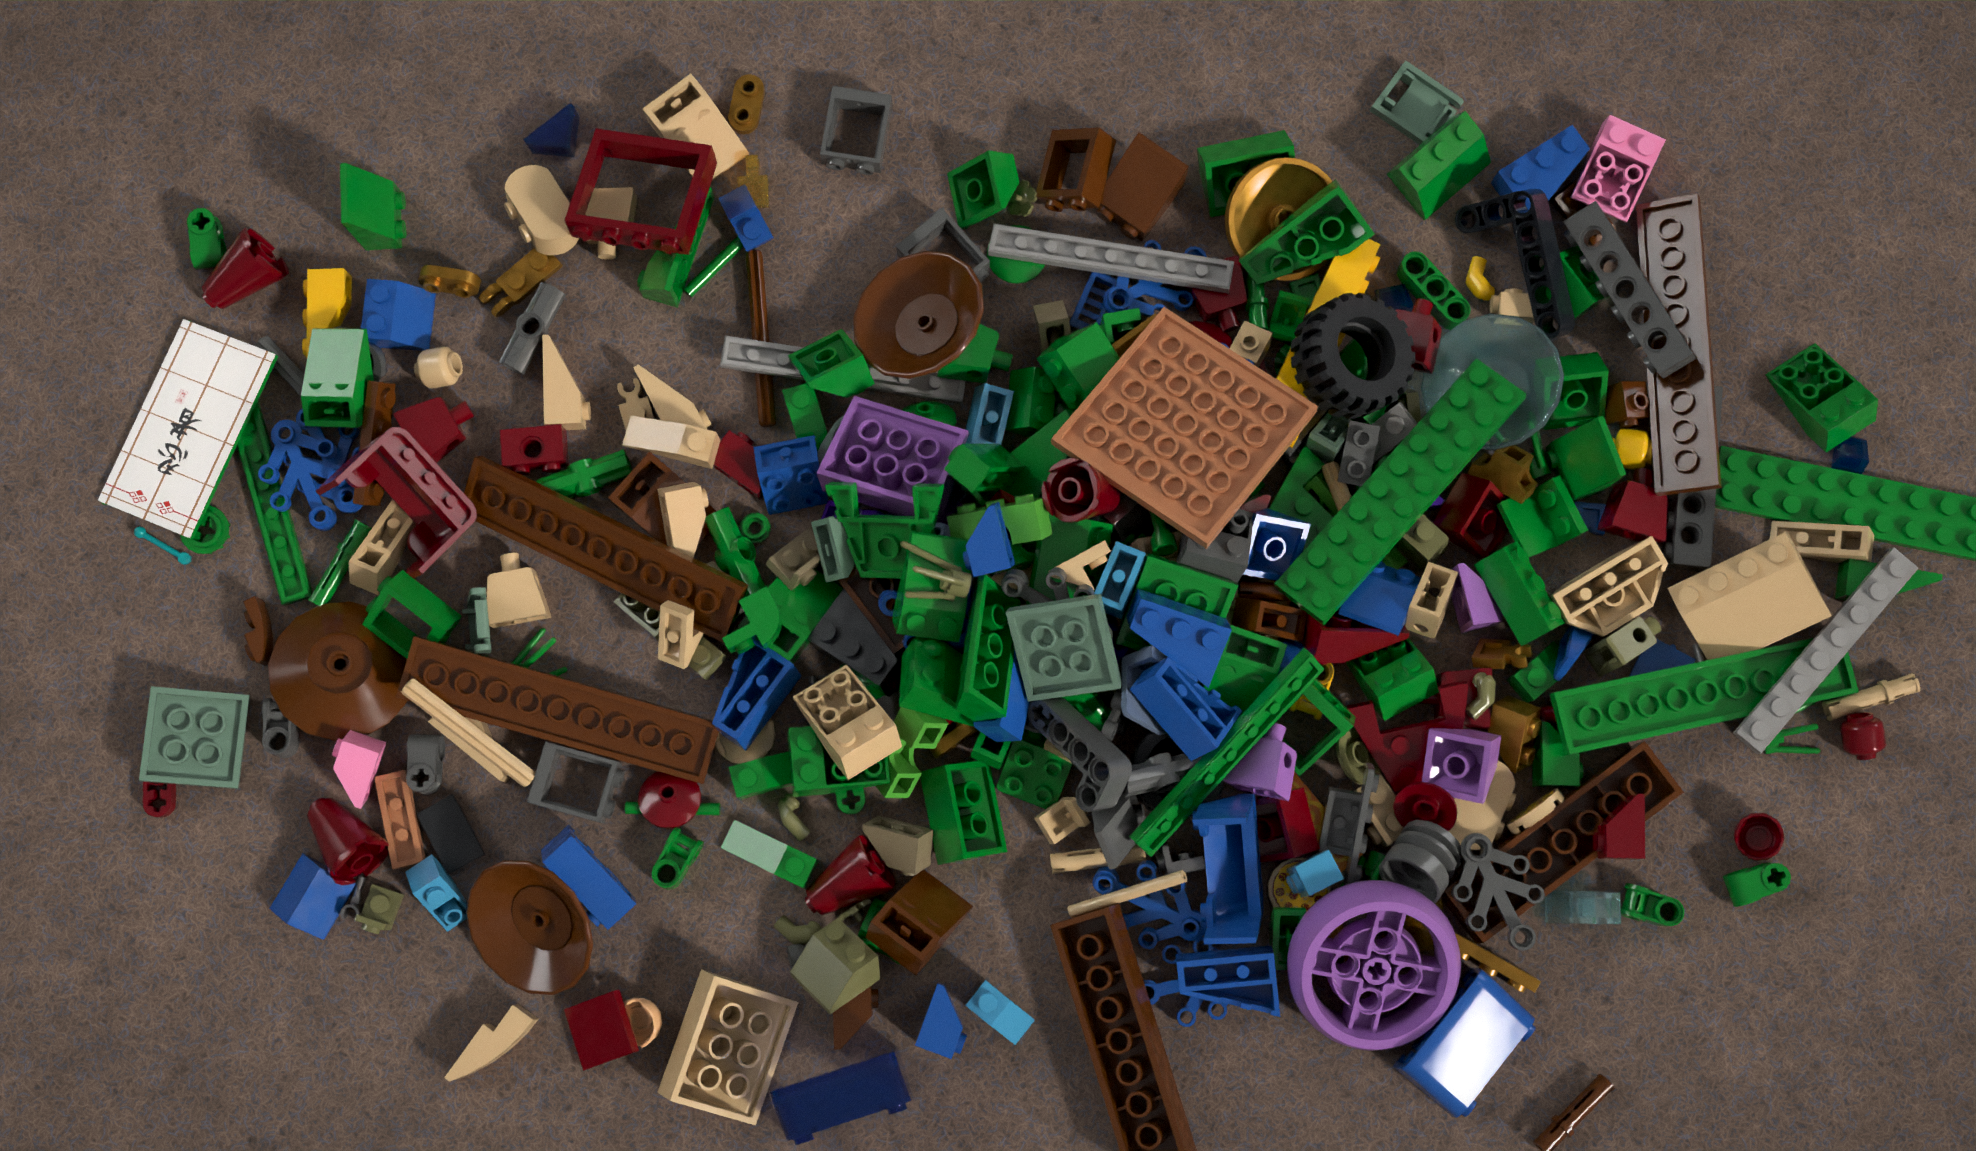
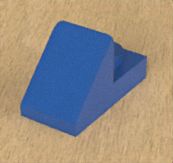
M745 184L718 198L747 252L774 239Z

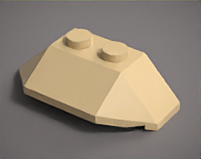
M1650 536L1606 558L1566 582L1551 595V598L1559 607L1561 615L1567 624L1603 637L1654 606L1661 585L1662 575L1666 570L1668 562L1653 536Z

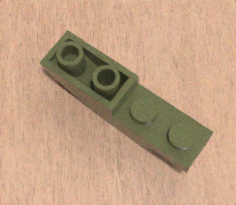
M621 593L614 603L659 640L660 611ZM702 636L688 666L707 681L727 656Z

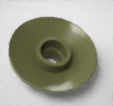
M1354 726L1336 742L1340 766L1353 782L1362 785L1366 763L1373 764L1375 773L1381 774L1380 767Z

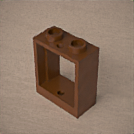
M1099 127L1052 130L1036 189L1037 199L1045 204V208L1054 212H1062L1063 209L1085 211L1086 208H1099L1117 140ZM1086 153L1077 189H1061L1070 154Z

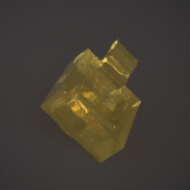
M745 155L746 176L737 177L738 188L745 184L758 208H770L768 175H760L758 155Z

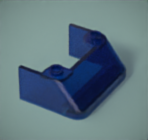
M898 1048L892 1049L889 1053L784 1087L783 1085L778 1086L769 1092L787 1141L794 1140L795 1145L813 1140L812 1133L886 1109L889 1115L907 1109L906 1102L911 1101L913 1098Z

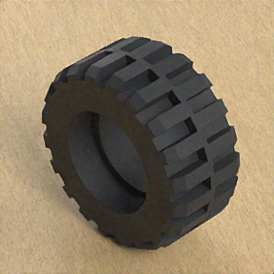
M1347 293L1335 297L1308 313L1294 332V336L1297 337L1291 342V352H1294V356L1291 357V365L1297 371V375L1294 377L1297 383H1301L1304 387L1303 393L1308 399L1313 398L1316 401L1315 404L1322 411L1329 409L1328 413L1332 416L1355 419L1359 416L1364 417L1398 400V396L1404 394L1407 390L1408 381L1412 380L1414 368L1411 365L1415 363V352L1411 350V346L1414 345L1412 335L1408 336L1405 330L1408 327L1404 320L1400 321L1396 315L1398 313L1391 306L1385 307V302L1377 297L1370 299V295L1364 293L1356 295ZM1340 332L1351 336L1362 347L1368 364L1365 380L1353 375L1343 364L1338 351V336Z

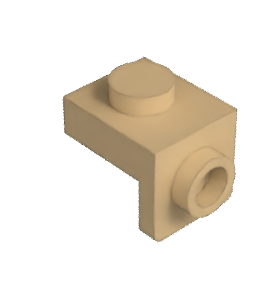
M1062 797L1058 802L1034 817L1050 844H1056L1078 827H1086L1090 824L1086 816L1088 812L1080 809L1075 797Z

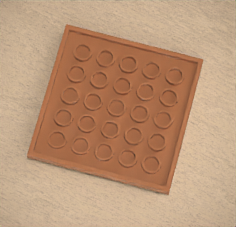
M1163 307L1052 437L1051 445L1071 458L1086 461L1097 469L1109 484L1207 549L1317 413L1318 406Z

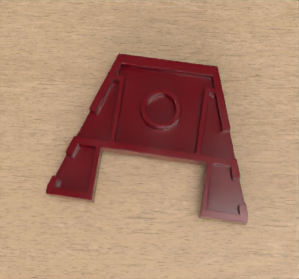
M1466 680L1438 686L1444 717L1379 731L1372 700L1345 706L1356 717L1354 723L1356 731L1395 792L1400 791L1409 784L1422 782L1430 728L1463 729L1468 694Z

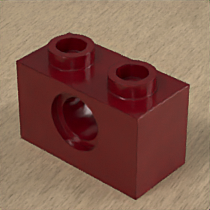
M562 424L500 430L502 466L521 475H528L530 470L542 469V472L545 473L559 472L561 467L569 465L567 430ZM541 445L542 450L537 457H528L529 449L532 446Z

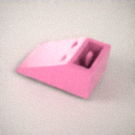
M1609 115L1602 123L1592 144L1571 198L1587 206L1596 201L1605 214L1627 223L1666 139Z

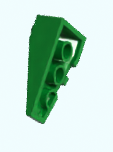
M1335 179L1312 196L1242 256L1239 262L1258 285L1290 274L1294 270L1322 263L1323 260L1348 254L1375 235V233Z
M711 187L707 194L689 255L672 252L670 255L657 250L649 260L646 270L642 269L638 277L637 287H640L639 291L643 298L678 308L684 291L683 288L686 285L715 198Z

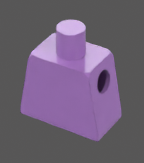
M1275 723L1227 774L1223 781L1237 791L1289 801L1297 753L1286 743L1282 742L1286 727Z

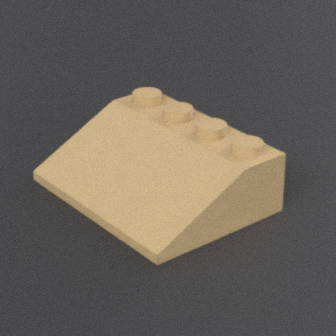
M1788 531L1667 588L1707 660L1764 648L1832 616Z
M701 969L658 1093L669 1101L756 1126L798 1002Z

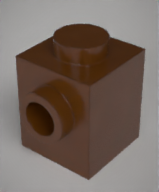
M1621 381L1607 387L1605 407L1607 425H1620V429H1630L1638 427L1639 421L1650 418L1646 381Z

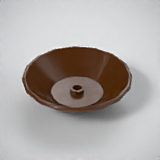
M922 251L901 257L878 272L862 292L853 317L854 343L863 354L866 363L885 376L911 379L935 373L957 359L976 336L984 312L982 284L971 266L951 253Z
M348 601L317 606L297 616L276 640L268 663L270 693L283 716L307 734L337 741L338 738L344 739L350 730L367 736L388 725L407 703V700L396 698L407 659L362 625L368 615V612L365 611L367 607L365 605ZM338 661L346 662V667L343 670H337L334 667Z
M503 860L482 871L470 888L466 914L471 939L484 962L503 981L529 994L555 995L574 987L589 968L593 948L589 917L575 892L553 871L531 861Z

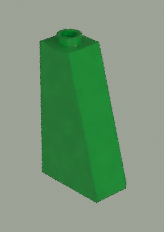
M1064 410L1011 452L1026 467L1007 493L1014 497L1033 493L1034 499L1042 497L1043 481H1047L1050 474L1048 472L1049 469L1060 460L1071 458L1051 445V439L1075 410Z

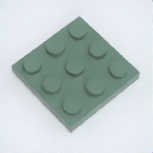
M1101 594L1007 609L1006 616L1028 702L1121 688L1122 680Z
M151 686L139 781L239 789L250 695Z

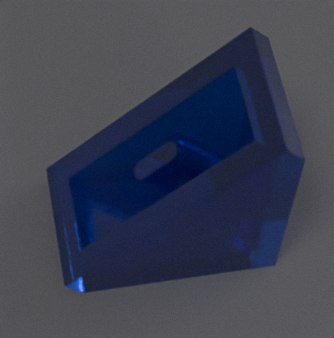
M572 103L568 104L523 139L532 154L575 157L579 115Z

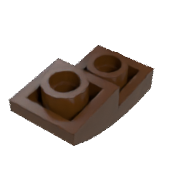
M253 596L243 601L247 609L244 612L245 619L252 629L255 628V630L244 634L248 643L244 647L251 661L267 666L273 651L272 626L264 600Z

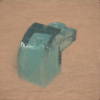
M1552 891L1545 897V923L1621 925L1620 892Z

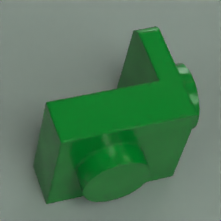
M1279 290L1269 322V332L1272 333V337L1280 342H1292L1295 339L1294 332L1303 321L1308 306V297Z

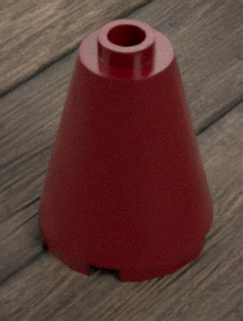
M244 228L239 232L202 285L204 292L202 297L212 308L219 307L224 309L283 279L289 274V268L282 256L278 261L272 253L275 248L268 240L254 229L250 228L247 230Z
M1069 458L1060 460L1049 469L1048 472L1050 474L1047 481H1043L1042 501L1047 511L1064 522L1075 523L1111 512L1118 506L1120 501V491L1109 484L1097 469L1081 459Z
M319 798L310 805L307 818L329 874L336 884L348 885L355 883L356 881L353 877L361 873L366 877L383 863L388 855L386 846H389V844L380 834L334 798Z
M862 834L854 838L806 889L807 896L805 897V902L813 913L818 912L821 915H826L887 893L894 888L895 879L891 869L887 867L884 861L881 862L875 854L877 852L866 836Z

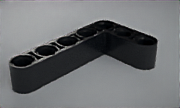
M1539 189L1521 190L1460 208L1455 216V224L1465 234L1486 231L1512 223L1538 334L1545 339H1553L1571 333L1575 326V318L1546 194ZM1527 197L1529 198L1531 203L1529 210L1527 209L1525 204ZM1500 205H1501L1502 208H1503V216H1502V217H1501L1500 214H1499V206H1500ZM1473 213L1476 215V224L1472 221ZM1533 228L1537 230L1538 236L1536 240L1532 235ZM1540 257H1541V258L1543 259V261H1544V269H1543V270L1540 268V265H1539ZM1547 287H1548V288L1550 289V291H1551V299H1550V300H1549V299L1547 298V296H1546V289H1547ZM1553 318L1558 322L1557 330L1553 326Z

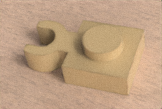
M637 378L633 379L635 388L632 392L624 391L622 383L617 385L619 394L626 400V403L618 405L625 430H627L631 416L655 419L648 396L639 397L642 392V386Z

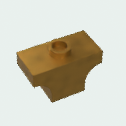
M1506 441L1495 450L1493 455L1484 453L1472 463L1468 472L1472 476L1491 481L1502 494L1520 504L1534 493L1538 485L1532 478L1529 470L1534 455L1509 441Z

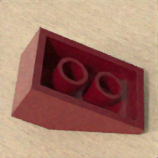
M1339 608L1324 626L1307 613L1303 641L1301 643L1320 664L1326 665L1329 663H1344L1409 638L1410 633L1404 625L1399 636L1339 615Z

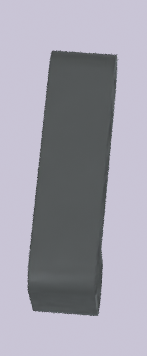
M1058 697L1032 701L1028 708L1029 721L1084 774L1076 790V802L1080 809L1085 812L1114 807L1132 773V766L1127 756L1066 699Z

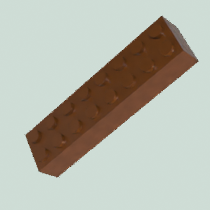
M1645 741L1636 743L1581 783L1580 786H1577L1565 795L1564 801L1561 804L1554 803L1556 805L1553 808L1554 810L1531 827H1522L1519 834H1513L1494 848L1513 856H1525L1530 863V868L1525 874L1516 875L1509 870L1508 866L1491 862L1499 875L1527 885L1537 884L1541 886L1545 893L1544 897H1546L1598 857V851H1595L1593 848V836L1595 832H1598L1597 826L1629 795L1645 794V821H1647L1683 794L1684 791ZM1516 859L1514 862L1516 870L1521 871L1524 868V863L1521 859ZM1477 868L1471 884L1473 894L1470 900L1457 902L1451 895V889L1459 882L1461 874L1449 882L1441 898L1475 943H1484L1507 925L1492 897L1486 916V928L1479 932L1468 929L1466 918L1474 911L1484 880ZM1463 886L1457 889L1458 897L1463 899L1467 895V890ZM1531 888L1529 890V897L1532 900H1536L1539 893L1535 888ZM1505 891L1518 917L1535 905L1527 903L1522 896ZM1474 916L1471 923L1475 928H1479L1482 921L1479 916Z
M1120 904L1050 925L1119 1150L1197 1151Z

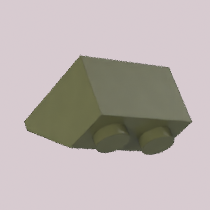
M837 918L812 935L791 969L790 975L831 1015L880 980L879 958L870 947Z

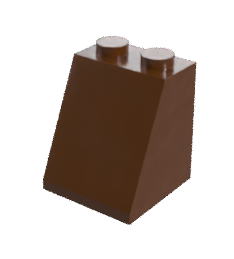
M1139 132L1107 179L1099 208H1094L1096 209V214L1105 222L1110 223L1113 221L1119 225L1121 232L1132 240L1137 238L1143 242L1184 187L1189 166Z

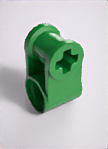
M205 208L194 209L187 217L190 240L189 251L195 270L216 267L227 251L222 223L209 210Z
M675 827L653 866V881L659 887L667 890L678 887L690 866L697 859L704 841H695L681 833L680 828ZM678 843L688 847L689 850L680 847ZM666 866L674 867L676 872L675 878L669 883H663L660 879V872Z
M1761 863L1722 876L1734 907L1747 905L1760 900L1762 897L1783 891L1788 887L1791 880L1787 867L1779 863ZM1771 872H1775L1776 877L1772 879V882H1768L1767 877L1771 875Z
M1625 883L1624 888L1627 891L1623 906L1618 909V915L1662 927L1674 926L1682 921L1685 910L1679 900L1653 892V890L1639 885ZM1664 903L1668 904L1673 911L1672 917L1668 921L1664 920L1660 915V908Z

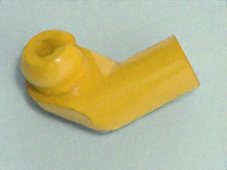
M1474 256L1466 276V286L1477 299L1488 301L1495 294V289L1483 276L1487 260Z

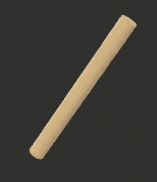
M1184 870L1167 874L1068 906V913L1071 918L1185 883L1187 882V876Z

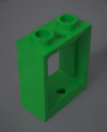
M402 570L393 578L387 576L378 586L377 591L380 594L366 607L365 611L368 612V615L362 625L407 659L413 637L418 635L385 611L392 597L432 627L426 639L446 644L462 616Z
M1317 679L1311 683L1299 698L1304 695L1335 726L1303 756L1283 738L1282 742L1286 743L1297 753L1294 771L1299 776L1354 726L1356 719Z

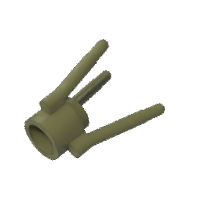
M906 541L901 542L900 545L903 548L946 569L943 573L914 566V572L940 580L939 587L944 592L908 591L904 594L906 598L954 601L956 596L961 598L967 596L972 580L970 573L963 572L962 567L952 565Z

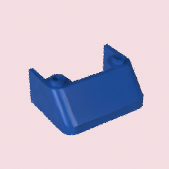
M1244 793L1199 804L1197 811H1193L1192 814L1193 829L1199 830L1204 844L1208 891L1206 903H1201L1200 906L1201 921L1207 922V929L1203 938L1204 944L1256 943L1264 914V897L1256 799L1254 793Z

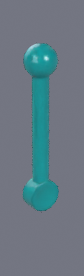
M142 526L134 529V535L137 538H145L177 557L181 564L187 565L191 562V555L189 553H181L148 534Z

